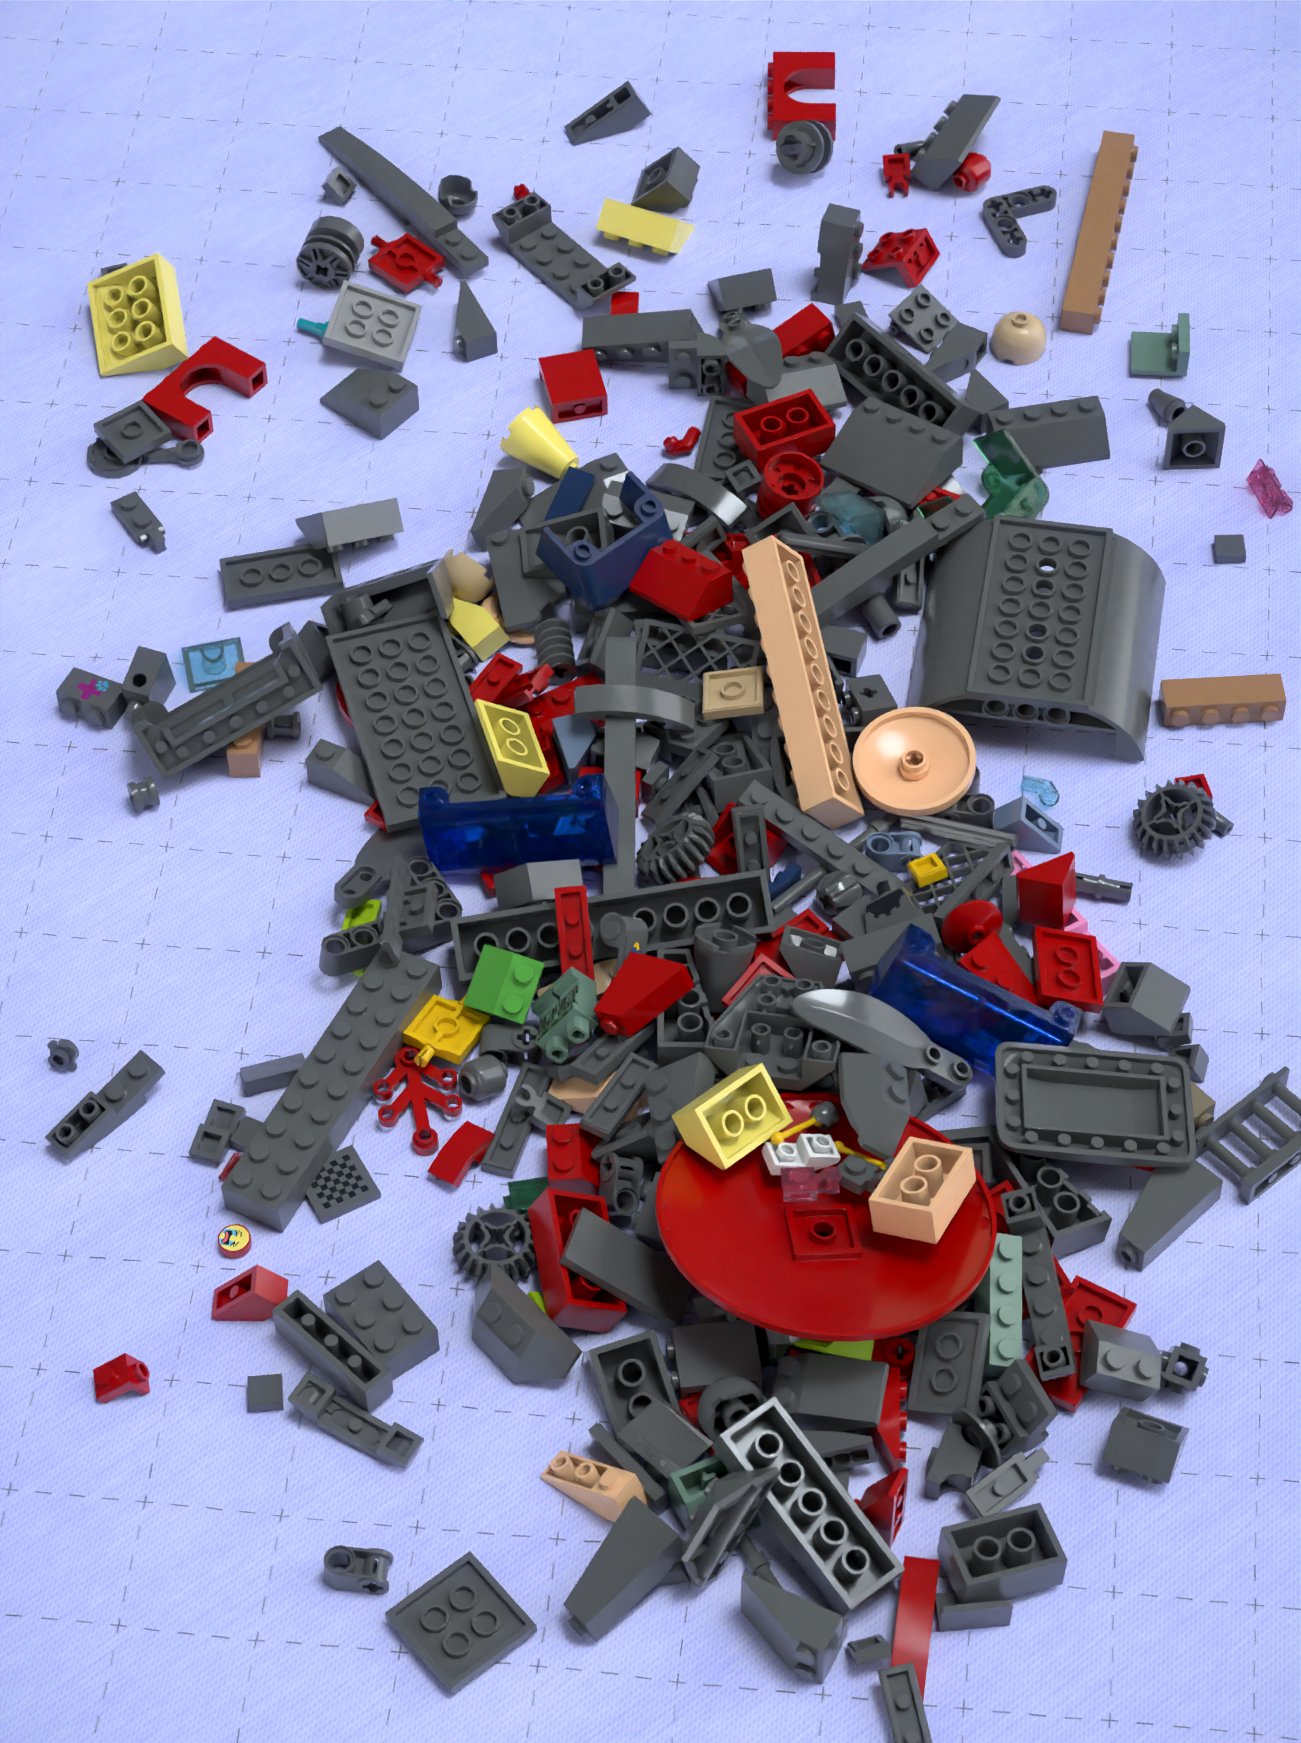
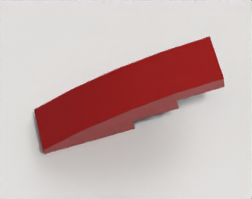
M904 1555L903 1566L905 1570L902 1572L891 1667L913 1662L923 1701L940 1560Z

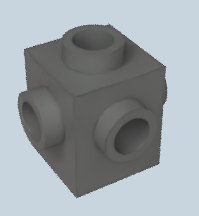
M1181 1342L1180 1347L1174 1345L1170 1346L1169 1351L1163 1350L1161 1353V1380L1166 1382L1164 1388L1184 1395L1185 1390L1191 1392L1196 1391L1197 1386L1202 1387L1209 1368L1205 1367L1208 1358L1199 1355L1201 1351L1199 1348ZM1178 1362L1186 1366V1372L1182 1376L1177 1375L1174 1371V1367Z

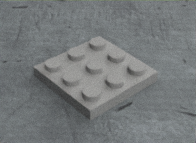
M344 280L322 344L402 370L422 305Z

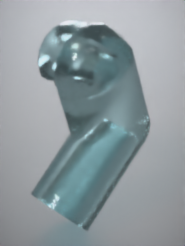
M1023 775L1021 782L1022 790L1035 792L1041 803L1047 807L1055 806L1058 803L1060 795L1052 781Z

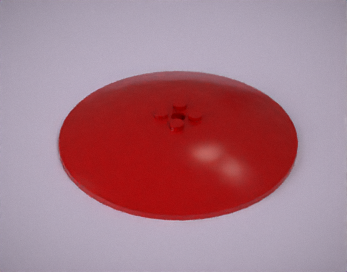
M822 1092L779 1094L793 1122L781 1129L780 1133L810 1120V1113L818 1105L817 1103L829 1101L835 1105L839 1113V1123L836 1126L827 1130H819L814 1126H810L785 1138L783 1142L796 1143L800 1134L831 1135L833 1142L841 1141L849 1149L878 1161H884L860 1147L857 1140L859 1135L853 1129L841 1104L840 1094ZM910 1115L893 1157H897L909 1136L955 1144L928 1124ZM771 1137L765 1142H771ZM682 1138L670 1152L661 1169L655 1200L656 1223L664 1247L677 1269L698 1291L724 1310L757 1326L785 1335L831 1342H856L897 1336L919 1329L937 1321L964 1302L980 1284L993 1257L997 1236L995 1207L989 1189L976 1167L975 1183L937 1244L874 1232L869 1206V1198L872 1193L865 1190L861 1195H858L832 1182V1171L848 1157L844 1153L839 1154V1163L826 1168L799 1174L771 1175L761 1152L765 1142L727 1169L721 1170L687 1146ZM823 1231L829 1236H820L816 1232Z

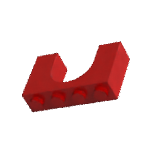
M773 51V62H768L767 78H773L767 80V95H772L767 96V112H772V114H767V130H772V141L777 140L779 132L786 124L802 120H816L824 124L830 131L833 141L836 140V103H804L788 96L795 91L803 89H835V52Z
M214 336L206 344H203L191 357L184 360L176 370L166 376L154 389L147 392L141 400L172 431V435L183 441L194 439L201 443L214 432L211 411L191 401L186 395L202 385L220 384L251 399L268 384L266 363Z

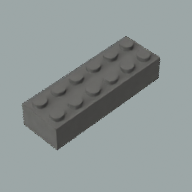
M853 312L824 352L826 356L836 363L838 372L866 397L871 396L962 437L980 413L871 319Z
M775 1396L720 1434L712 1445L713 1450L730 1473L774 1467L781 1471L759 1511L835 1613L842 1615L843 1618L896 1580L905 1570L904 1566Z

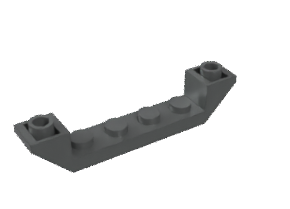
M1030 1186L1001 1194L1007 1225L1012 1235L1022 1236V1282L1037 1345L1034 1349L1041 1380L1043 1382L1075 1374L1074 1347L1049 1236L1035 1188Z

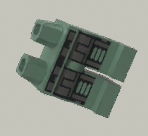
M571 966L553 983V988L549 987L531 1005L532 1013L539 1016L540 1029L537 1030L536 1044L546 1050V1055L557 1063H562L569 1057L568 1053L577 1044L586 1041L590 1037V1032L599 1024V1020L594 1016L595 1013L593 1011L597 1005L595 981Z

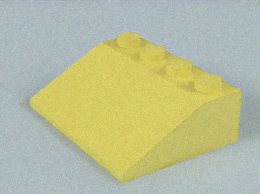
M159 253L87 283L99 369L103 377L166 369L189 358L175 268Z

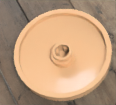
M905 707L879 716L862 731L853 751V772L861 792L877 807L901 816H926L949 808L965 795L973 782L976 772V750L968 731L950 715L926 707Z

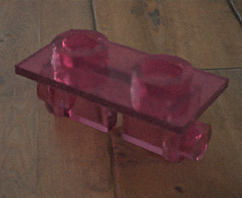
M1259 459L1246 481L1269 519H1272L1277 511L1289 513L1293 509V500L1287 495L1285 490H1280L1282 485L1275 475V470L1266 466L1263 460Z

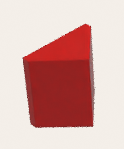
M1072 851L1016 873L1017 917L1021 923L1058 930L1065 929L1076 902L1075 854Z

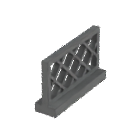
M710 550L699 552L705 557L723 565ZM733 575L732 603L715 610L714 613H708L695 619L704 622L695 623V620L688 623L678 618L692 635L742 624L747 631L759 629L754 619V614L756 613L754 602L751 600L748 591ZM722 613H726V614H731V615L726 616V615H721V614H722Z
M645 618L636 658V686L658 689L675 695L677 693L686 694L701 699L703 702V684L697 675L711 666L715 671H719L715 663L729 654L738 666L737 669L758 666L761 652L760 641L709 631L692 635L697 645L682 653L675 640L685 633L691 634L685 626ZM651 627L663 629L668 636L667 640L655 648L649 640ZM668 630L676 631L678 633L671 636ZM697 636L705 637L706 639L700 642ZM714 639L720 640L727 650L711 659L704 646ZM672 642L680 656L665 665L657 652ZM726 642L735 643V645L729 647ZM648 644L651 650L646 653V648ZM743 645L754 647L752 659L740 665L733 651ZM701 648L709 662L694 671L686 657ZM654 654L662 668L653 674L641 672L644 660ZM683 660L691 674L682 680L674 679L668 669ZM666 672V674L668 675L669 678H667V677H662V676H659V675H661L662 673ZM692 678H695L697 683H692L688 681Z
M948 839L936 852V855L947 868L948 877L923 886H929L930 890L915 894L913 892L920 888L913 878L904 886L907 891L916 897L918 902L934 899L935 902L922 905L921 908L925 914L934 912L932 916L941 942H944L941 936L942 924L946 916L954 908L972 900L987 901L1002 884V876H1009L1015 870L1009 844L999 842L992 849L964 841ZM952 850L962 852V854L947 858ZM984 858L981 862L972 864L973 860ZM965 862L968 863V866H964L961 868L951 870L950 868L954 865L962 864ZM968 876L963 881L955 882L957 878ZM949 880L952 883L937 888H934L933 886L934 884L942 883ZM951 894L947 899L938 900V897Z

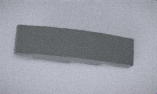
M801 1430L832 1472L877 1462L872 1436L837 1431Z

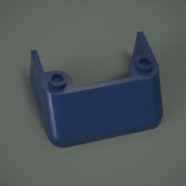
M632 471L626 473L619 499L641 524L602 551H599L592 543L585 540L575 541L566 547L548 526L542 529L536 555L583 606L592 611L603 610L627 594L631 581L650 549L663 544L667 540H674L662 503Z

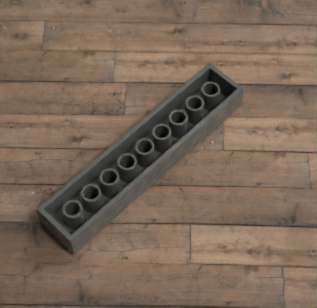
M765 869L587 897L593 965L598 962L618 958L619 947L606 945L600 936V927L603 920L609 915L614 914L637 917L646 923L648 928L646 955L657 956V949L693 950L695 928L705 923H721V929L731 930L732 925H736L756 935L757 940L775 937L776 932ZM555 902L450 919L461 987L470 986L484 944L545 963L542 974L562 971Z
M382 948L379 949L221 1185L226 1209L284 1232L306 1198V1191L330 1155L336 1152L374 1094V1083L385 1077L395 1062V1055L406 1045L403 1042V1032L434 994L438 995L442 990L439 965L402 950L400 961L393 963L388 952H384Z

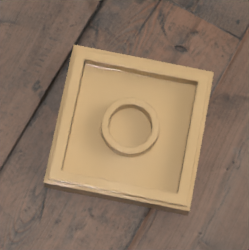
M763 666L703 673L702 713L704 720L763 714L765 683Z

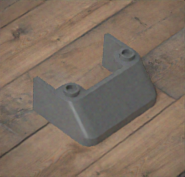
M444 558L434 559L335 592L320 607L330 635L346 632L339 604L340 601L361 592L368 593L373 605L387 599L393 606L392 610L383 619L384 623L434 611H439L441 618L446 619L451 616L450 613L455 608L448 569Z

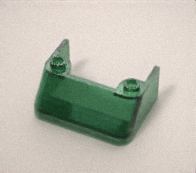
M1004 428L975 438L972 441L988 463L981 475L982 485L990 495L981 505L986 511V519L984 520L994 519L995 515L1035 519L1049 501V489L1012 436ZM948 495L920 504L916 509L926 519L952 503L953 499Z

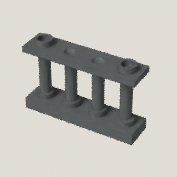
M1286 1066L1276 1073H1269L1263 1079L1261 1085L1209 1126L1206 1127L1204 1125L1195 1132V1159L1209 1150L1237 1174L1241 1182L1238 1197L1247 1205L1251 1204L1301 1164V1132H1295L1264 1106L1277 1096L1301 1116V1099L1286 1087L1290 1069ZM1255 1114L1282 1137L1286 1144L1279 1150H1272L1242 1123ZM1232 1132L1259 1155L1263 1162L1256 1168H1249L1219 1141Z

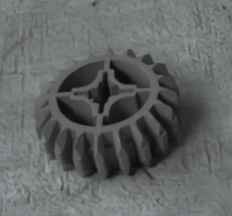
M1181 779L1176 785L1167 780L1166 786L1162 788L1156 783V791L1153 793L1145 790L1146 800L1138 799L1137 805L1139 809L1133 810L1135 820L1132 821L1133 829L1136 831L1135 836L1138 842L1142 843L1143 848L1147 852L1151 850L1156 858L1163 854L1164 858L1168 861L1173 854H1176L1180 860L1185 852L1193 856V848L1196 846L1204 849L1203 840H1211V830L1216 829L1214 819L1217 816L1216 810L1213 808V801L1207 796L1206 791L1202 787L1197 789L1196 784L1193 782L1185 785V782ZM1170 814H1173L1179 825H1176L1175 821L1171 819Z
M685 812L680 816L675 815L670 821L666 820L663 825L656 827V830L647 836L648 839L641 843V849L636 853L637 858L635 862L642 876L646 880L648 879L651 884L660 886L670 884L671 882L677 883V879L686 878L689 873L695 872V869L704 863L703 860L710 856V850L715 846L714 841L716 837L710 824L695 812L689 814Z
M491 1202L488 1210L478 1206L476 1210L477 1215L467 1212L466 1222H459L457 1226L458 1232H454V1246L452 1247L456 1265L459 1270H463L466 1279L474 1277V1282L478 1285L491 1263H496L517 1285L519 1276L528 1279L531 1274L530 1269L537 1270L538 1265L528 1213L521 1215L519 1206L509 1210L506 1202L501 1208H496ZM479 1239L481 1241L480 1249L474 1252L472 1246ZM519 1239H521L524 1245L521 1248V1250L517 1252L516 1250H514V1247L516 1246V1242Z

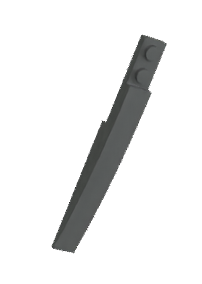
M340 126L318 136V141L406 226L412 223L466 277L489 266V257L458 229L457 219L384 156Z
M966 493L926 519L919 515L833 572L810 589L819 628L824 627L891 585V577L986 519V511L969 493ZM760 628L755 630L746 639L760 641L762 639ZM743 645L733 651L740 665L752 659L754 647ZM762 648L758 666L767 662L766 654Z

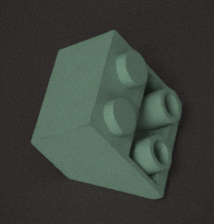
M718 1455L669 1475L666 1494L685 1530L690 1525L687 1521L689 1515L706 1498L703 1492L707 1485L716 1477L721 1479L730 1474V1471ZM758 1512L745 1532L760 1527L761 1522Z

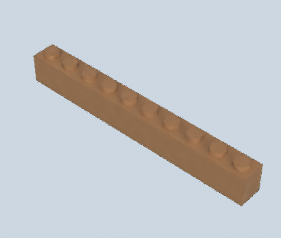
M1103 131L1061 310L1060 330L1092 335L1094 325H1100L1102 308H1099V305L1104 306L1107 289H1103V287L1109 286L1111 271H1107V268H1113L1115 253L1111 252V250L1116 251L1119 235L1115 234V232H1121L1123 217L1119 215H1125L1127 199L1123 197H1129L1131 181H1127V179H1133L1135 164L1131 162H1136L1139 146H1134V134Z

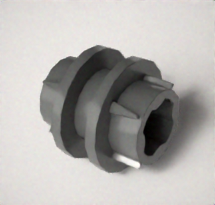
M816 120L793 121L786 124L779 132L775 153L781 165L793 174L816 173L823 170L830 162L834 141L825 125Z

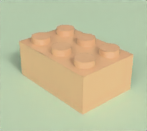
M909 1136L869 1198L873 1231L937 1244L976 1181L972 1148Z

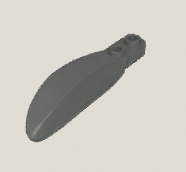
M737 311L724 314L722 316L723 319L718 324L723 336L721 342L725 348V357L754 384L764 389L775 388L780 383L783 373V354L777 335L767 327L751 324L745 315L738 314Z
M445 819L391 833L381 828L378 829L359 851L354 866L335 884L334 901L346 909L359 907L379 887L390 883L389 870L393 867L394 856L401 854L405 863L413 856H424L427 858L439 839Z
M820 989L801 994L792 1003L791 1009L793 1013L811 1026L863 1053L880 1054L891 1061H897L907 1070H916L924 1077L951 1091H961L973 1079L972 1069L963 1058L931 1042L927 1035L910 1019L874 997L848 990Z

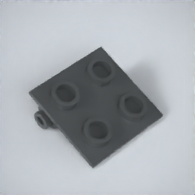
M922 284L888 314L892 319L889 331L894 335L905 332L926 354L943 340L948 330L951 331L959 322Z

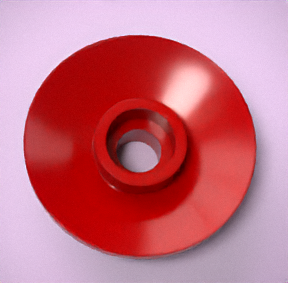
M968 901L954 908L946 916L942 924L941 936L949 949L957 953L967 954L992 932L995 931L997 936L1000 934L1003 926V917L997 906L989 901Z

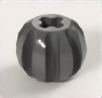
M835 871L826 874L820 880L816 888L817 893L815 897L822 911L826 912L830 917H835L860 899L863 892L855 877L845 871Z

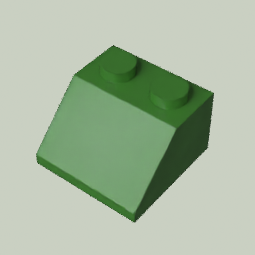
M484 944L463 1005L524 1026L545 963Z

